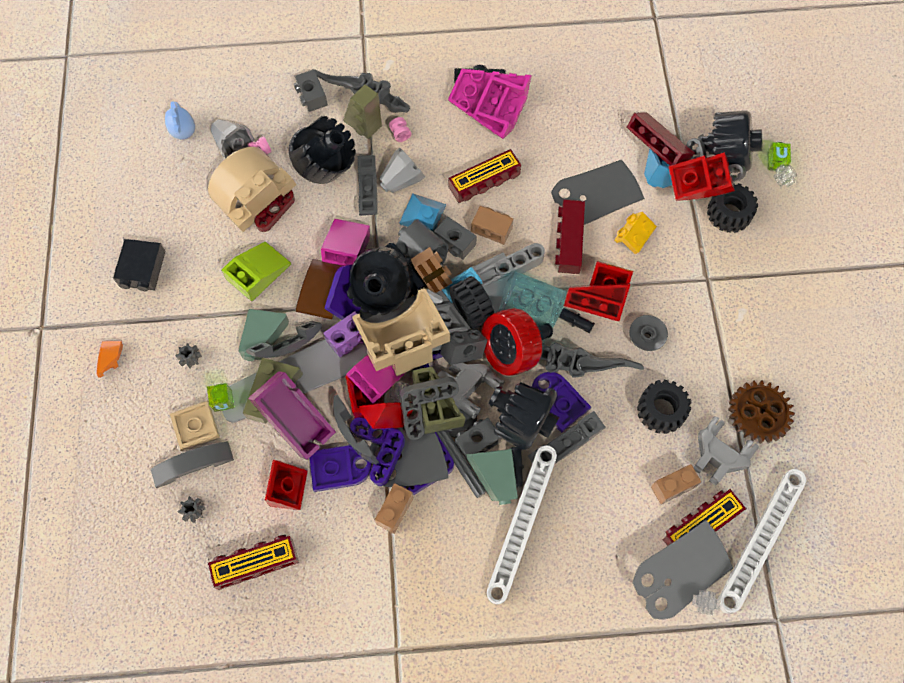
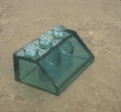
M515 271L507 279L499 311L518 308L529 314L536 325L549 323L553 328L563 309L567 291Z

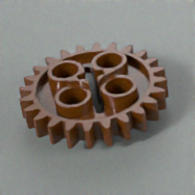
M753 380L750 385L746 382L743 387L740 386L737 392L733 393L732 397L734 399L729 401V404L733 406L728 408V411L733 413L729 416V419H735L732 426H739L737 433L745 432L743 438L750 435L751 441L758 438L759 444H761L765 439L769 444L772 438L774 441H778L780 437L783 438L786 432L791 429L789 425L794 423L791 417L795 413L789 410L794 405L787 404L791 398H784L785 391L779 393L778 385L773 389L771 388V382L764 386L763 380L758 385ZM754 396H758L761 402L755 400ZM771 407H775L778 413L774 412ZM744 411H748L751 417L746 416ZM761 422H765L769 428H765Z

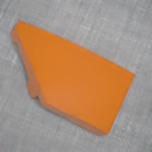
M102 341L97 362L96 374L98 378L103 377V373L110 368L116 369L119 367L117 361L122 352V341Z

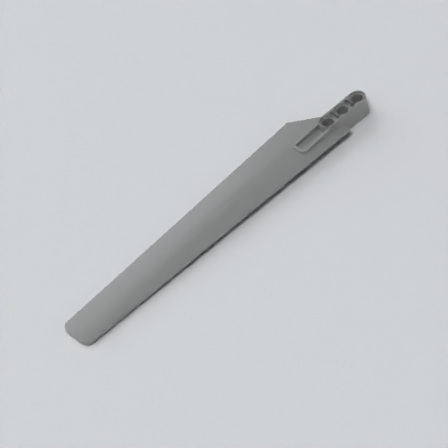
M531 244L507 257L503 252L472 267L482 280L481 285L491 300L494 313L505 309L514 278L542 264L545 249L541 244ZM538 253L540 256H534L532 254ZM516 261H522L523 264H517ZM500 269H506L507 272H501ZM442 290L436 293L443 300L438 305L451 303ZM417 295L406 299L393 312L385 315L379 313L364 321L380 323L396 318L411 307ZM326 339L279 362L301 369L303 375L296 381L295 388L300 389L304 394L345 377L358 362L368 355L365 343L354 347L349 354L339 358ZM257 372L221 389L217 393L216 398L220 408H224L223 404L228 405V408L221 409L227 421L235 423L246 418L243 410Z

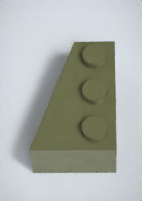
M364 85L350 98L343 121L354 128L359 135L365 136L367 139L382 126L379 95Z
M262 358L248 398L278 371L285 372L294 384L302 377L303 373L299 367ZM247 399L243 410L244 416L247 419L266 424L268 420Z
M433 367L413 370V385L440 379ZM428 388L425 390L424 394L431 395L434 392V389ZM450 397L421 404L425 434L464 426L466 418L457 408L453 398Z

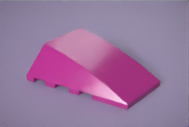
M461 69L448 101L504 139L514 129L526 103L532 76Z

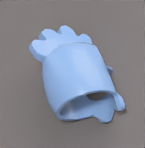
M172 101L171 108L165 114V126L169 134L174 138L187 139L195 131V122L187 110L182 108L177 102Z

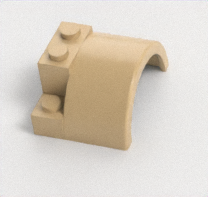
M246 147L232 153L220 163L211 176L208 193L215 204L244 232L254 223L255 216L280 194L284 197L296 186V183L262 149ZM273 174L274 177L271 180L267 175ZM239 200L243 206L237 209L235 207Z
M425 288L418 290L417 298L408 310L391 320L370 323L364 321L360 314L352 317L367 347L368 356L376 371L392 366L396 376L432 362V349L450 342V332Z

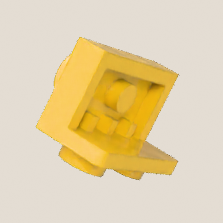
M644 212L631 214L626 219L627 222L624 227L617 232V237L614 240L616 243L623 242L634 254L640 252L657 227Z

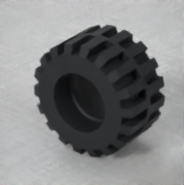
M733 182L735 189L733 192L712 196L707 207V215L710 216V222H714L713 226L720 227L719 230L721 231L727 230V233H731V231L736 233L739 230H744L746 226H749L757 212L758 203L756 202L758 199L756 196H753L755 193L749 191V187H743L740 183L735 185ZM725 204L734 205L739 211H732Z
M469 276L450 287V296L453 304L471 329L481 326L490 315L494 314V308L487 292L474 277Z
M664 379L662 383L660 380H657L654 384H649L638 401L637 411H640L638 414L639 419L643 418L642 424L649 425V430L656 429L655 433L660 434L663 431L664 434H668L670 430L671 432L676 431L683 425L691 411V399H687L689 396L688 392H683L684 387L682 385L676 386L677 382L675 381L669 383V380ZM664 399L673 406L674 413L670 415L660 413L655 408L654 400Z

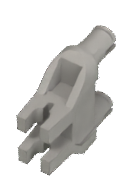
M453 364L449 367V370L457 375L455 378L443 370L438 374L439 378L452 377L456 380L459 391L451 398L454 399L459 410L461 409L473 419L479 414L481 408L467 400L481 383L485 382L496 389L497 387H502L505 382L491 373V369L483 364Z
M716 416L712 418L706 429L700 430L698 433L701 457L693 467L697 473H700L708 462L716 467L717 470L709 480L714 485H717L726 473L749 468L751 465L750 459L759 448L755 443L750 449L754 442L747 440L745 446L738 453L716 438L717 433L725 424L723 420H720L715 425L719 420Z

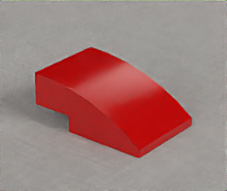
M725 152L708 158L704 155L669 166L676 201L707 198L735 191Z

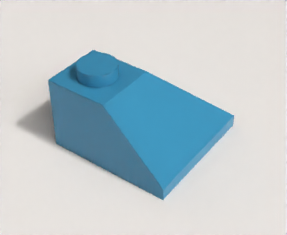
M650 149L644 172L647 183L652 187L666 188L671 186L669 165Z
M412 194L400 220V225L408 227L414 220L419 219L434 232L446 204Z

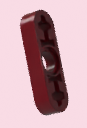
M292 190L285 195V197L289 196V199H283V196L280 194L255 217L254 222L260 232L269 231L295 202ZM273 207L280 208L277 213L270 212Z

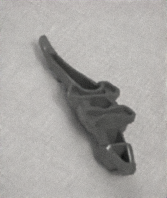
M314 69L318 78L330 84L348 88L354 94L364 85L368 86L378 93L379 104L387 106L393 113H408L410 110V106L403 99L390 94L391 84L389 81L381 80L377 82L373 80L371 73H361L359 77L333 76Z
M542 342L540 359L547 361L545 368L548 372L565 370L569 371L572 378L584 376L587 372H599L616 367H631L644 370V366L641 363L631 360L599 358L591 355L582 347L573 349L564 347L559 343H554L549 347Z

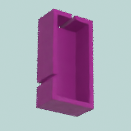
M278 371L248 399L298 456L308 460L320 448L312 442L315 440L317 443L324 444L336 431L300 389L295 388L296 385L285 372Z

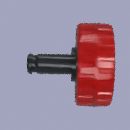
M518 308L496 312L485 320L481 334L487 339L484 350L485 356L491 366L500 374L513 376L534 368L539 362L542 354V340L552 337L553 328L549 323L536 325L529 314Z

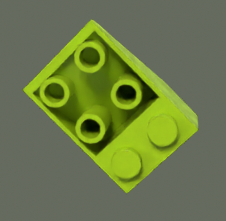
M264 241L234 257L221 271L225 279L252 302L291 265V262Z

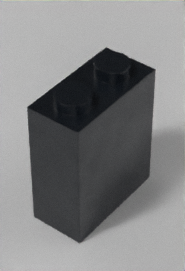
M124 239L113 276L117 285L123 289L136 288L140 291H155L166 252L162 244Z

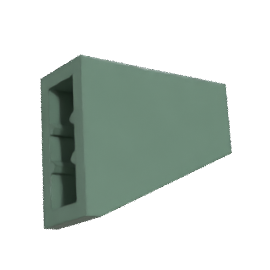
M249 309L238 350L242 358L247 361L262 360L261 357L247 354L246 349L262 342L273 345L289 324L287 315L284 313Z
M511 449L467 454V460L492 501H499V505L510 504L511 499H518Z

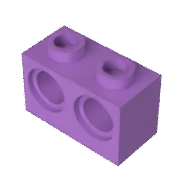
M355 311L323 333L327 343L339 358L349 354L357 345L364 343L359 331L353 332L357 329L352 318L354 315H357Z

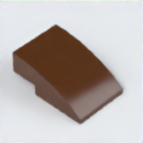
M312 259L302 284L296 312L333 319L334 315L324 308L335 273L342 265Z

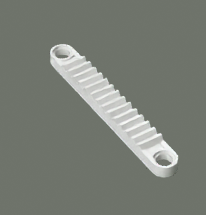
M545 445L540 447L534 458L487 588V598L493 604H502L509 594L556 461L557 454L551 446ZM544 451H548L552 455V459L548 462H544L540 457V454ZM495 587L503 590V597L499 600L491 596V591Z
M798 469L788 471L774 491V495L771 497L767 508L763 512L759 523L756 525L752 536L749 538L718 598V606L724 613L732 614L737 612L745 601L806 484V476L802 471ZM790 475L798 477L799 485H793L790 482ZM727 596L734 599V608L725 606L724 599Z

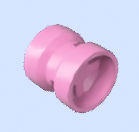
M397 117L389 123V128L394 132L393 135L397 142L406 141L411 136V131L406 127L407 123L403 117Z
M264 136L260 137L256 142L248 143V147H259L266 154L271 153L270 146Z

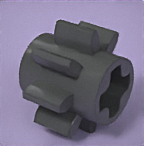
M188 343L182 348L179 347V354L175 355L180 360L179 364L181 366L186 364L189 369L195 364L198 365V358L202 357L200 352H197L199 350L196 345L191 347Z
M189 496L187 501L180 502L182 508L178 510V513L184 515L182 520L186 522L190 518L191 522L195 523L199 517L203 518L201 514L206 507L200 505L201 500L199 498L194 501ZM194 508L195 510L194 512L189 511V509Z

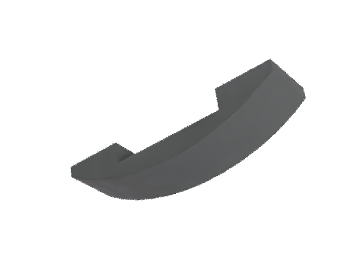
M375 155L358 156L359 216L377 215Z
M315 321L307 322L296 327L298 333L296 336L273 346L262 342L246 349V352L261 358H273L289 354L314 338L322 328V324Z
M338 395L334 396V415L342 435L355 452L365 460L376 465L379 462L365 440L358 443L345 421L352 418L346 406Z
M595 411L579 420L578 424L546 445L551 446L556 451L555 464L586 444L606 427ZM538 449L528 455L532 463ZM548 451L540 454L544 462L552 459V455Z
M228 441L184 452L151 468L155 488L176 482V478L209 466L217 467L231 462L234 458Z

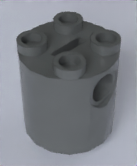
M416 219L407 228H401L398 233L400 237L396 246L405 257L412 259L430 247L434 253L436 251L439 253L443 260L440 263L444 264L449 246L424 223Z

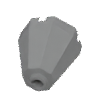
M221 119L212 124L211 133L225 159L232 153L248 147V143L254 141L250 129L245 125Z
M398 148L380 177L382 181L380 185L386 192L390 190L394 193L420 182L425 176L411 158L401 148Z

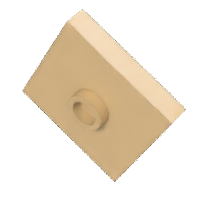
M208 400L170 414L181 451L220 438Z

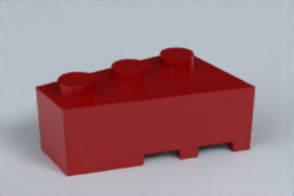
M630 283L570 286L564 306L620 322Z

